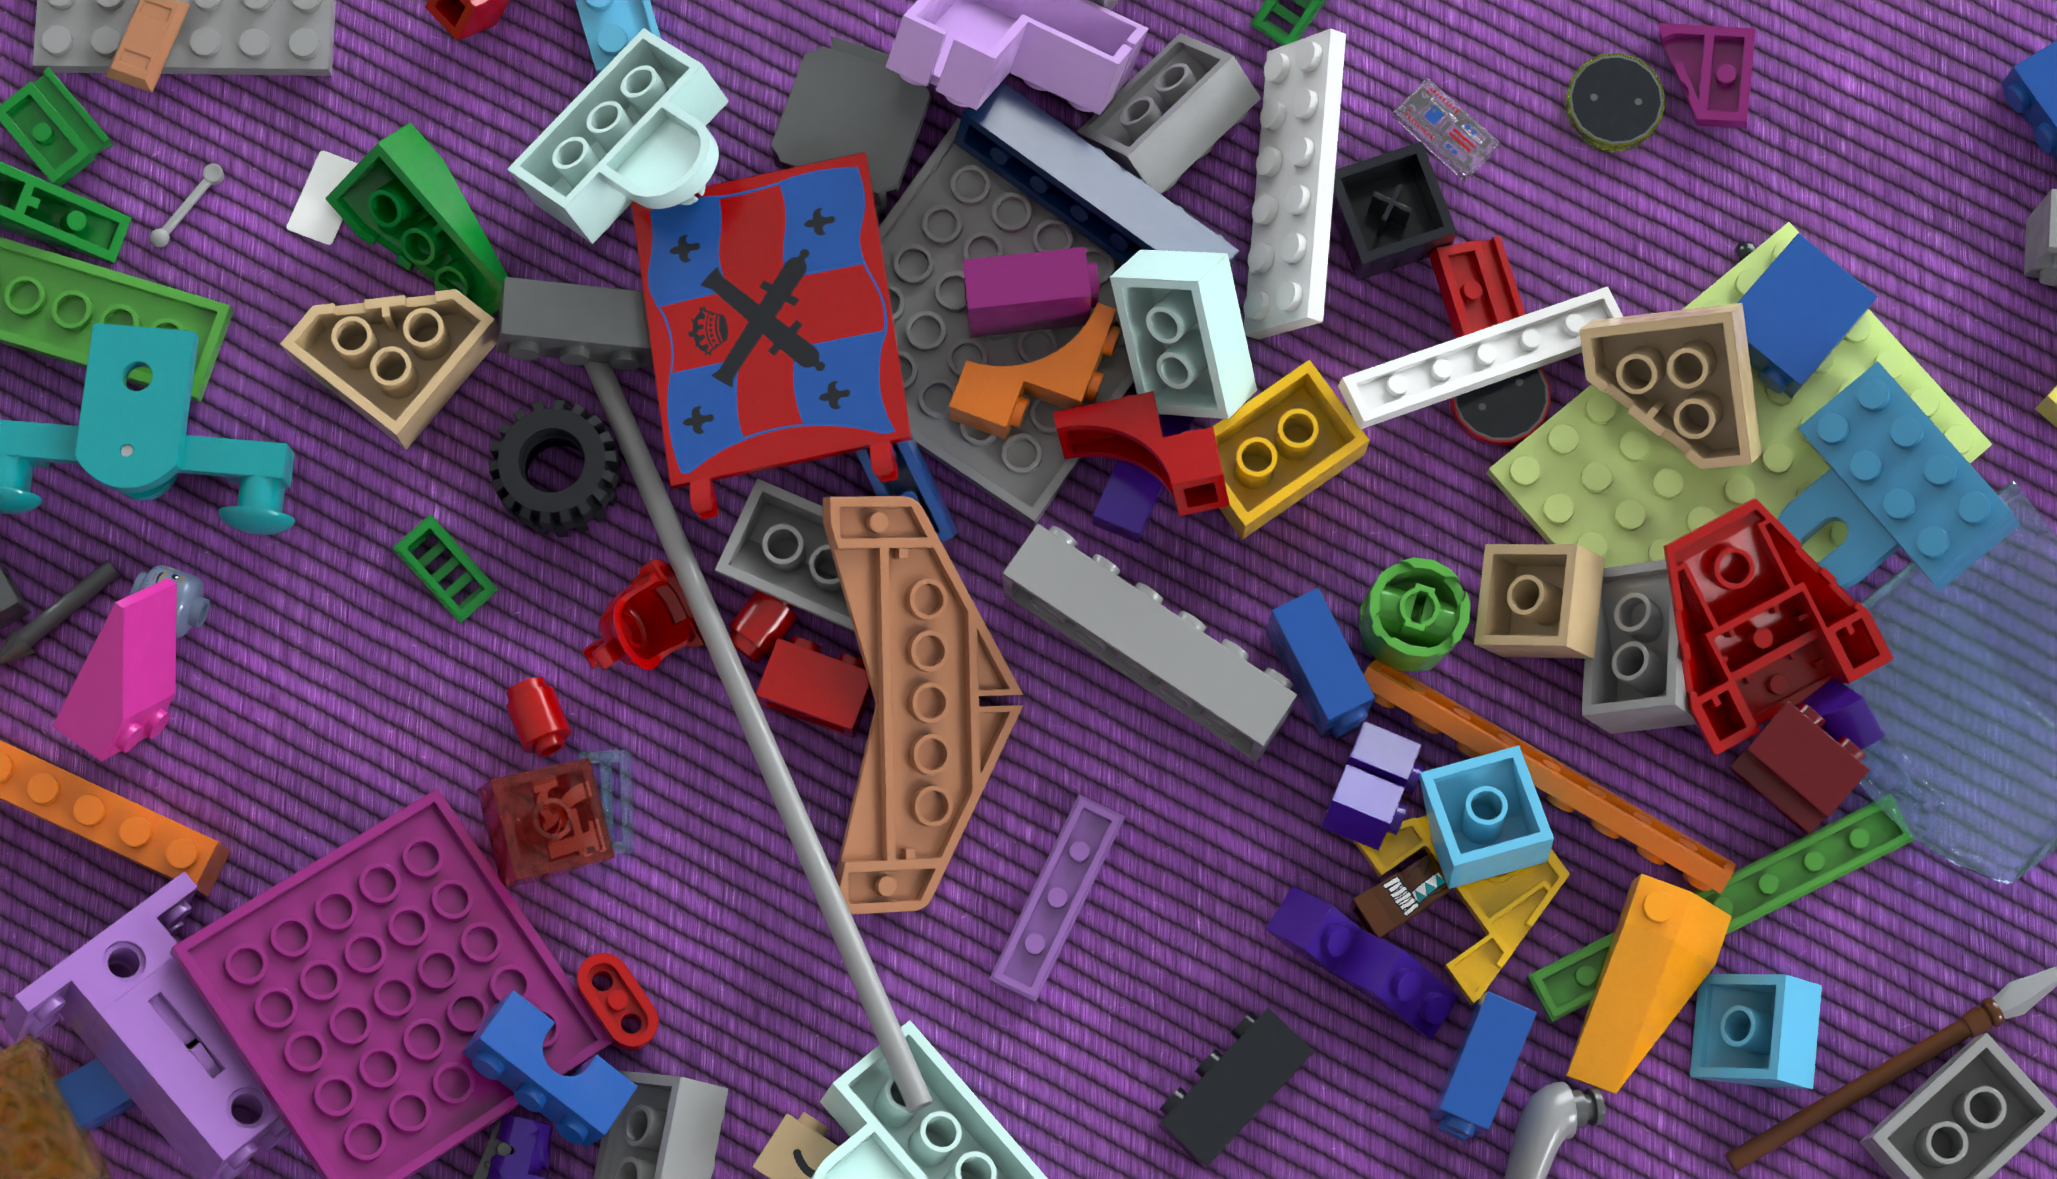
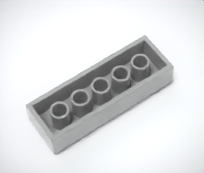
M1037 523L1003 572L1004 596L1258 763L1292 712L1297 694L1290 690L1293 686L1291 681L1274 669L1266 668L1263 672L1247 662L1249 654L1237 644L1227 639H1224L1220 644L1203 633L1206 626L1193 615L1185 611H1180L1176 615L1161 605L1163 598L1149 586L1138 582L1135 587L1118 576L1120 569L1105 557L1095 554L1091 559L1075 548L1077 541L1064 530L1056 526H1052L1050 530H1047Z

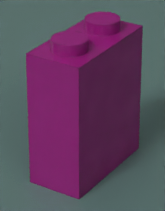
M1085 247L963 260L964 291L970 338L1082 326L1090 318V309L1095 308L1097 303H1099L1098 293H1100L1097 262L1087 263Z

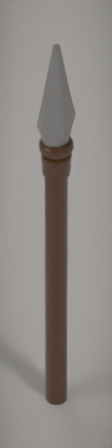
M2057 966L2009 982L1996 996L1983 999L1980 1002V1006L1973 1007L1961 1015L1959 1020L1727 1152L1725 1158L1734 1172H1737L1970 1037L1974 1038L1992 1029V1026H2001L2005 1019L2025 1014L2057 987Z

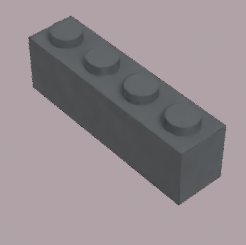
M505 277L500 295L496 352L508 353L511 358L523 361L535 360L538 357L559 358L562 363L572 366L598 362L608 363L612 368L622 371H632L640 367L654 368L644 292Z

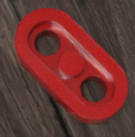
M598 953L588 957L581 964L576 976L575 985L577 992L615 1047L624 1051H638L645 1048L652 1041L658 1029L659 1019L655 1007L621 959L609 953ZM597 976H603L609 980L611 987L606 991H599L593 986L592 979ZM628 1018L634 1019L639 1024V1031L633 1034L627 1033L623 1030L621 1022Z

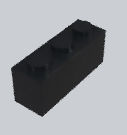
M1269 1008L1260 1017L1251 1011L1230 1033L1237 1039L1224 1055L1215 1049L1195 1070L1201 1077L1200 1081L1188 1093L1179 1087L1159 1109L1166 1116L1160 1122L1159 1127L1204 1170L1314 1052Z

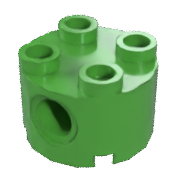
M1414 557L1402 560L1399 564L1393 565L1382 572L1369 589L1360 606L1358 627L1364 650L1368 654L1373 655L1378 661L1395 670L1417 672L1434 668L1461 640L1469 624L1470 600L1467 592L1464 593L1461 585L1458 583L1459 578L1450 568L1435 560Z

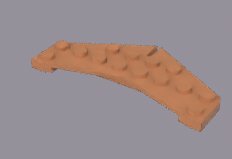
M906 496L824 497L823 525L876 703L835 878L851 914L917 911L927 906L931 901L1023 705L979 706V696L1023 695L919 502Z

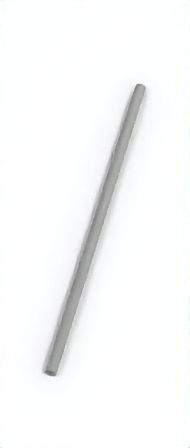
M589 362L584 365L907 1110L909 1113L924 1109L931 1105L933 1100L616 374L608 363Z

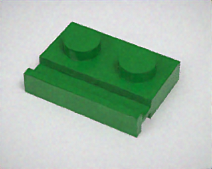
M48 67L43 71L44 75L34 83L30 81L0 105V123L50 182L61 187L92 163L98 153L106 147L107 149L111 148L114 144Z

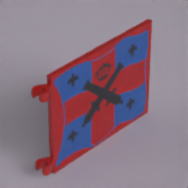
M866 152L706 186L702 196L698 193L695 194L698 201L690 205L678 204L664 209H651L643 207L636 202H631L670 486L673 489L690 486L691 508L695 513H698L699 518L705 520L714 518L719 514L718 501L713 485L715 480L870 449L872 471L881 483L898 479V467L892 444L912 440Z

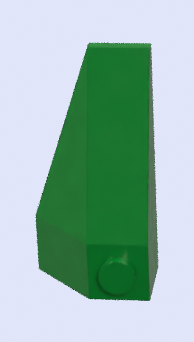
M410 122L378 142L325 199L355 234L371 246L378 242L398 256L396 263L408 271L416 268L432 279L437 291L456 289L492 317L499 310L504 279L508 275L445 161Z

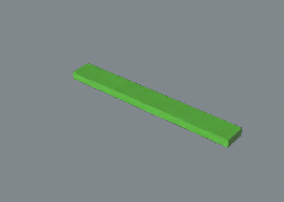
M1891 793L1813 832L1811 835H1807L1733 872L1732 877L1721 894L1712 888L1709 892L1697 890L1693 893L1732 916L1726 935L1913 842L1917 838ZM1614 932L1526 977L1550 1024L1590 1004Z

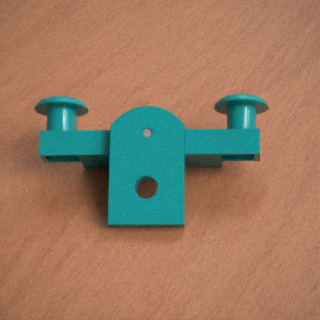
M93 323L79 426L0 420V513L20 514L39 507L42 503V498L30 492L33 468H49V463L54 462L81 465L92 478L103 486L137 501H149L162 496L172 487L178 473L222 476L230 483L240 484L237 506L218 509L220 519L229 527L240 532L254 535L279 534L289 530L295 524V519L292 516L282 513L285 488L291 487L295 453L287 443L186 435L199 336L195 331ZM138 367L150 368L153 377L147 388L140 391L128 389L127 377L132 370Z

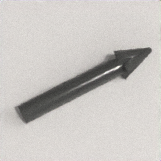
M106 560L19 632L13 628L0 649V665L35 653L31 647L117 579L120 574L109 561Z

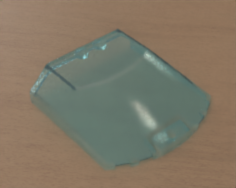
M2014 480L1997 492V495L2013 511L2020 526L1940 592L1912 561L1861 602L1871 613L1894 660L1851 683H1842L1864 697L1886 735L1874 744L1861 749L1867 755L1862 763L1870 771L1859 783L1867 794L1895 823L1934 853L1983 877L2008 884H2013L2057 850V535Z

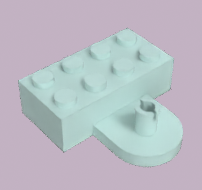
M643 28L507 170L536 206L593 244L633 201L651 209H664L678 204L690 205L698 201L695 194L698 193L701 196L704 194L705 184L714 173L719 156L717 142L706 125L729 101L703 64Z
M910 1020L901 1029L933 1100L931 1105L913 1113L908 1112L880 1045L834 1081L820 1101L850 1138L823 1160L811 1179H1048Z

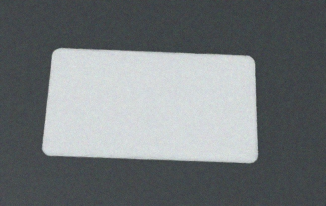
M320 151L287 224V229L321 243L331 245L343 219L325 198L358 163L326 151Z

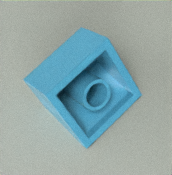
M1520 746L1420 772L1419 778L1431 840L1448 889L1548 861L1554 837Z
M1708 974L1698 987L1690 1077L1767 1088L1813 1089L1822 985L1786 974Z

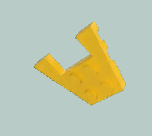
M1427 815L1404 820L1397 835L1387 832L1379 851L1353 840L1379 878L1386 875L1421 849H1425L1428 854L1431 853L1440 866L1432 844ZM1552 849L1547 862L1454 888L1457 895L1487 935L1444 966L1471 1005L1482 997L1493 979L1570 875Z

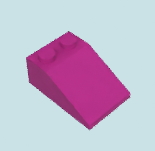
M170 578L115 602L52 726L101 762L121 751L124 753L129 752L138 742L147 737L150 739L155 738L169 721L170 714L166 711L175 695L177 605V583Z

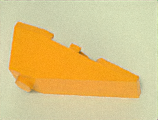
M1640 874L1631 882L1565 1076L1615 1095L1716 965L1732 916L1691 891L1644 874Z

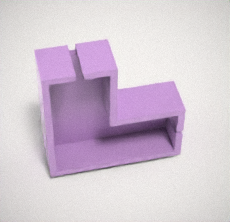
M918 0L902 17L886 68L899 73L900 77L910 84L927 86L931 83L937 86V92L945 95L949 102L960 107H970L977 110L1005 77L1011 73L1022 78L1024 83L1033 89L1049 91L1066 99L1072 107L1080 111L1094 112L1100 115L1111 102L1114 95L1119 92L1130 78L1149 28L1090 0Z

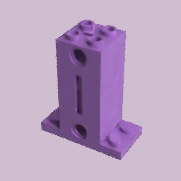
M184 871L16 994L3 1028L15 1043L29 1033L34 1038H37L57 1023L60 1019L57 1015V1012H59L199 1179H234L251 1163L249 1159L259 1151L258 1147L260 1145L268 1151L283 1140L290 1131L170 954L171 948L178 944L173 937L184 927L182 920L192 911V907L189 904L198 888Z

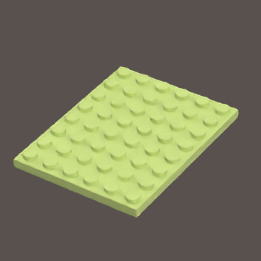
M1788 222L1682 310L1738 303L1799 232ZM1868 309L1792 399L1784 392L1778 394L1766 387L1758 377L1759 372L1751 366L1762 454L1753 464L1699 469L1685 458V454L1663 436H1657L1627 412L1628 409L1605 391L1602 393L1591 384L1490 467L1486 474L1548 544H1578L1605 558L1604 568L1665 560L1664 545L1754 498L1778 520L1781 512L1793 499L1831 469L1808 443L1798 427L1877 361L1970 464L1983 454L1992 443ZM1839 521L1828 523L1803 544L1802 549L1816 563L1820 562L1846 540L1848 535L1847 525Z

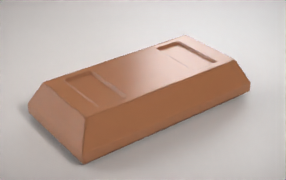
M138 0L105 75L106 78L153 93L190 4L180 0Z

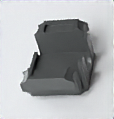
M830 36L831 49L822 46L815 51L805 53L771 144L775 167L783 170L866 152L877 219H879L881 214L888 210L886 191L891 190L898 193L931 101V93L927 90L926 86L910 84L903 80L899 73L886 68L889 54Z

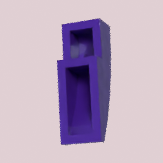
M1159 414L1164 437L1189 431L1195 417ZM1117 460L1093 514L1092 525L1139 544L1156 503L1159 502L1165 487L1158 479L1142 468Z

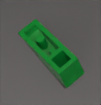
M0 162L1 229L106 263H115L132 217Z

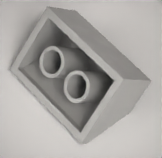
M1180 33L1114 95L1111 102L1100 115L1095 113L1076 132L1079 137L1092 146L1101 149L1110 159L1131 174L1143 179L1148 186L1162 194L1171 189L1177 183L1178 178L1197 159L1207 155L1211 151L1213 144L1232 126L1240 123L1261 97L1233 55Z
M757 478L719 559L715 572L855 632L823 525V506Z
M619 1071L638 1087L607 1134L601 1138L593 1179H711L715 1168V1155L721 1124L725 1116L728 1088L681 1076Z

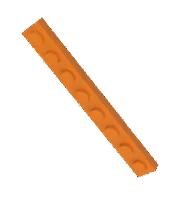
M1375 659L1363 675L1375 696L1374 701L1391 709L1395 705L1413 715L1412 721L1418 727L1432 734H1439L1441 731L1458 741L1456 744L1457 748L1472 758L1520 746L1534 786L1548 793L1546 798L1551 804L1570 813L1577 810L1591 818L1592 826L1602 834L1614 839L1622 836L1638 846L1637 852L1647 860L1658 865H1664L1667 862L1684 872L1682 875L1684 880L1695 888L1705 892H1709L1712 888L1721 894L1732 877L1737 865L1736 863L1404 671L1395 670Z

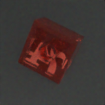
M590 758L491 779L477 790L498 876L506 889L550 879L615 858Z

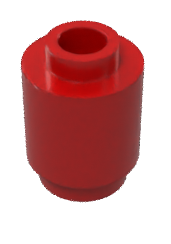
M755 590L729 625V628L732 629L729 635L734 647L757 664L764 655L770 657L777 638L783 639L798 619V616L791 611L794 606Z
M534 677L521 681L507 690L506 695L509 702L506 704V709L523 751L527 753L535 752L537 757H545L562 750L566 746L564 740L571 735L572 731L554 688L547 686L543 677Z

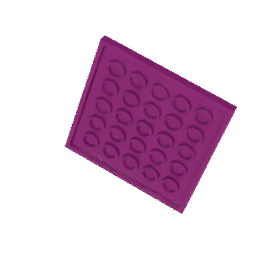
M438 788L174 945L170 951L171 956L321 1179H407L520 1106L514 1097L513 1091L500 1081L491 1080L481 1075L473 1067L472 1060L462 1053V1050L494 1005L513 990L555 1022L543 1041V1056L548 1066L556 1073L566 1076L595 1055L609 1048L612 1044L584 1000Z

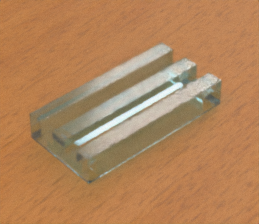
M630 750L579 752L580 784L587 782L591 796L580 802L581 824L584 833L591 830L590 821H593L591 763H600L602 834L605 851L598 853L596 847L592 846L588 847L589 855L635 854L632 752ZM612 762H620L622 841L614 842Z

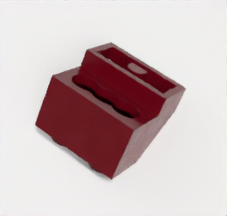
M1788 701L1760 730L1761 732L1743 749L1728 769L1804 834L1811 835L1825 818H1829L1870 769L1862 763L1867 755L1852 741L1843 735L1836 741L1821 729L1826 721L1814 709L1803 701L1797 707Z

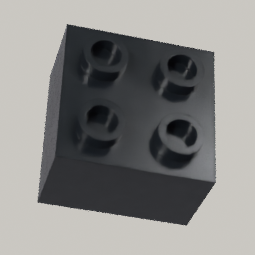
M1422 141L1335 170L1332 217L1357 281L1428 258L1435 248L1453 244L1457 231Z

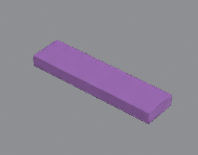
M1078 795L989 978L990 982L1036 1004L1125 820V816L1084 796Z

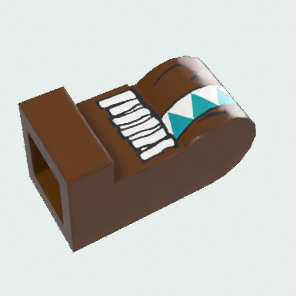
M1430 853L1397 875L1396 873L1373 888H1369L1352 900L1349 907L1365 931L1384 939L1446 896L1454 888L1448 889L1442 869Z

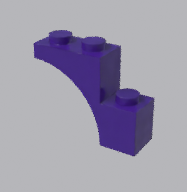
M1292 886L1265 928L1292 952L1354 987L1398 1017L1417 1033L1431 1040L1459 998L1455 992L1402 948L1361 929L1332 904L1295 886Z

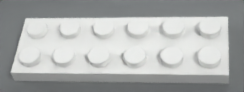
M1328 29L1267 51V60L1264 66L1263 107L1260 113L1259 155L1256 160L1255 202L1252 207L1251 249L1248 255L1247 296L1244 303L1245 336L1258 340L1323 322L1346 34L1334 29Z

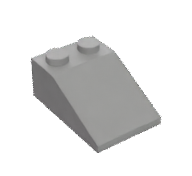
M1665 560L1604 568L1594 659H1584L1582 716L1610 734L1696 724L1688 706Z

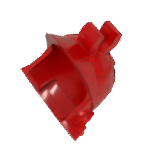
M661 559L650 560L639 569L640 573L630 581L631 585L618 593L609 602L599 619L601 638L588 645L582 651L592 669L600 666L602 670H605L620 660L626 665L652 670L663 661L665 656L684 646L693 648L705 645L671 565Z

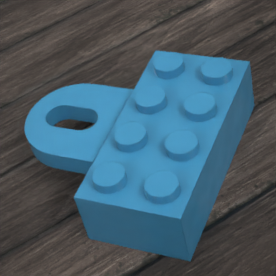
M1878 361L1798 427L1808 443L1831 469L1793 499L1781 512L1778 521L1802 544L1801 548L1807 540L1828 523L1839 521L1847 525L1848 535L1846 540L1817 563L1820 567H1825L1836 578L1835 582L1843 590L1856 585L1901 548L1940 592L2020 526L2013 511Z

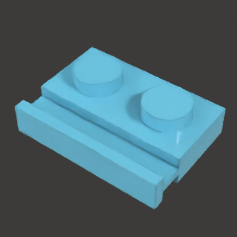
M575 0L597 75L643 28L661 38L650 0Z

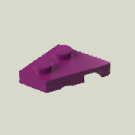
M1659 23V38L1697 126L1747 129L1756 28Z

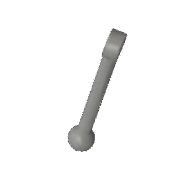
M211 163L204 168L203 180L165 225L151 232L150 242L153 246L162 248L168 245L169 234L211 185H218L223 181L224 172L218 164Z

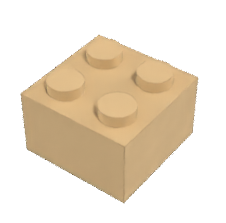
M1485 544L1474 645L1501 657L1594 659L1605 558L1578 544Z

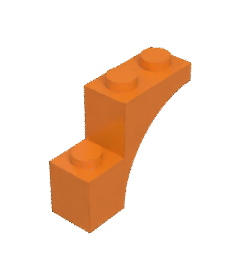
M1097 303L1085 326L1070 342L1056 352L1039 360L1013 366H990L966 360L948 406L949 419L1006 440L1011 426L1020 428L1025 418L1030 399L1024 398V394L1064 409L1085 405L1086 400L1095 403L1105 374L1097 372L1104 354L1113 356L1122 332V328L1115 326L1117 309Z

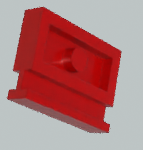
M1500 236L1486 241L1474 240L1437 247L1429 254L1455 339L1526 315Z

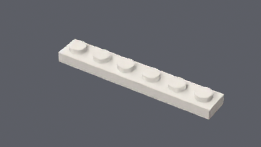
M1605 287L1345 376L1340 381L1338 387L1359 430L1582 353L1580 328L1591 320L1623 317L1609 288Z

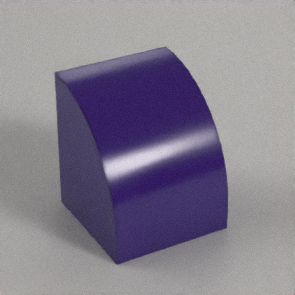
M1832 678L1803 700L1804 703L1825 719L1826 722L1821 729L1836 741L1843 735L1860 749H1863L1886 736L1864 697L1835 678Z

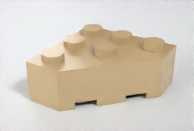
M452 289L435 291V295L406 298L405 295L365 299L364 303L335 306L334 303L313 305L280 345L291 361L407 450L497 344L498 325L495 319L458 290Z
M1743 303L1591 320L1579 329L1586 380L1602 393L1605 391L1628 409L1627 412L1657 436H1663L1685 454L1684 457L1699 469L1750 465L1762 454Z

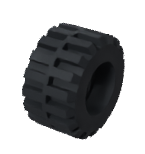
M554 400L553 407L546 408L543 401L532 403L533 412L526 415L521 408L513 413L516 422L512 426L504 422L498 429L502 438L500 442L492 441L490 452L493 456V461H488L489 473L493 478L491 483L509 515H513L517 523L525 529L531 526L536 534L546 537L548 531H554L557 537H569L568 530L572 528H577L580 534L589 530L587 522L593 518L598 523L606 517L604 511L606 505L608 504L613 507L618 498L615 489L616 487H621L622 474L619 470V466L622 465L619 454L609 431H606L602 421L595 414L592 417L589 416L586 408L575 404L573 409L568 408L563 400ZM554 446H568L583 454L585 459L583 471L578 480L567 489L550 493L539 491L530 486L527 480L529 467L534 458L542 451Z

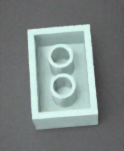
M1139 250L1110 276L1136 392L1141 394L1154 391L1159 414L1229 419L1257 391L1228 253Z

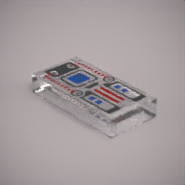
M1428 77L1393 112L1392 117L1418 141H1422L1428 150L1464 182L1500 145V142Z

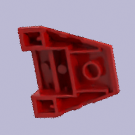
M1756 498L1663 546L1688 706L1713 756L1761 732L1758 725L1771 719L1786 702L1789 701L1795 706L1832 678L1841 683H1851L1894 660L1871 613L1860 602H1855L1835 582L1836 578L1825 567H1820L1800 547L1802 544Z

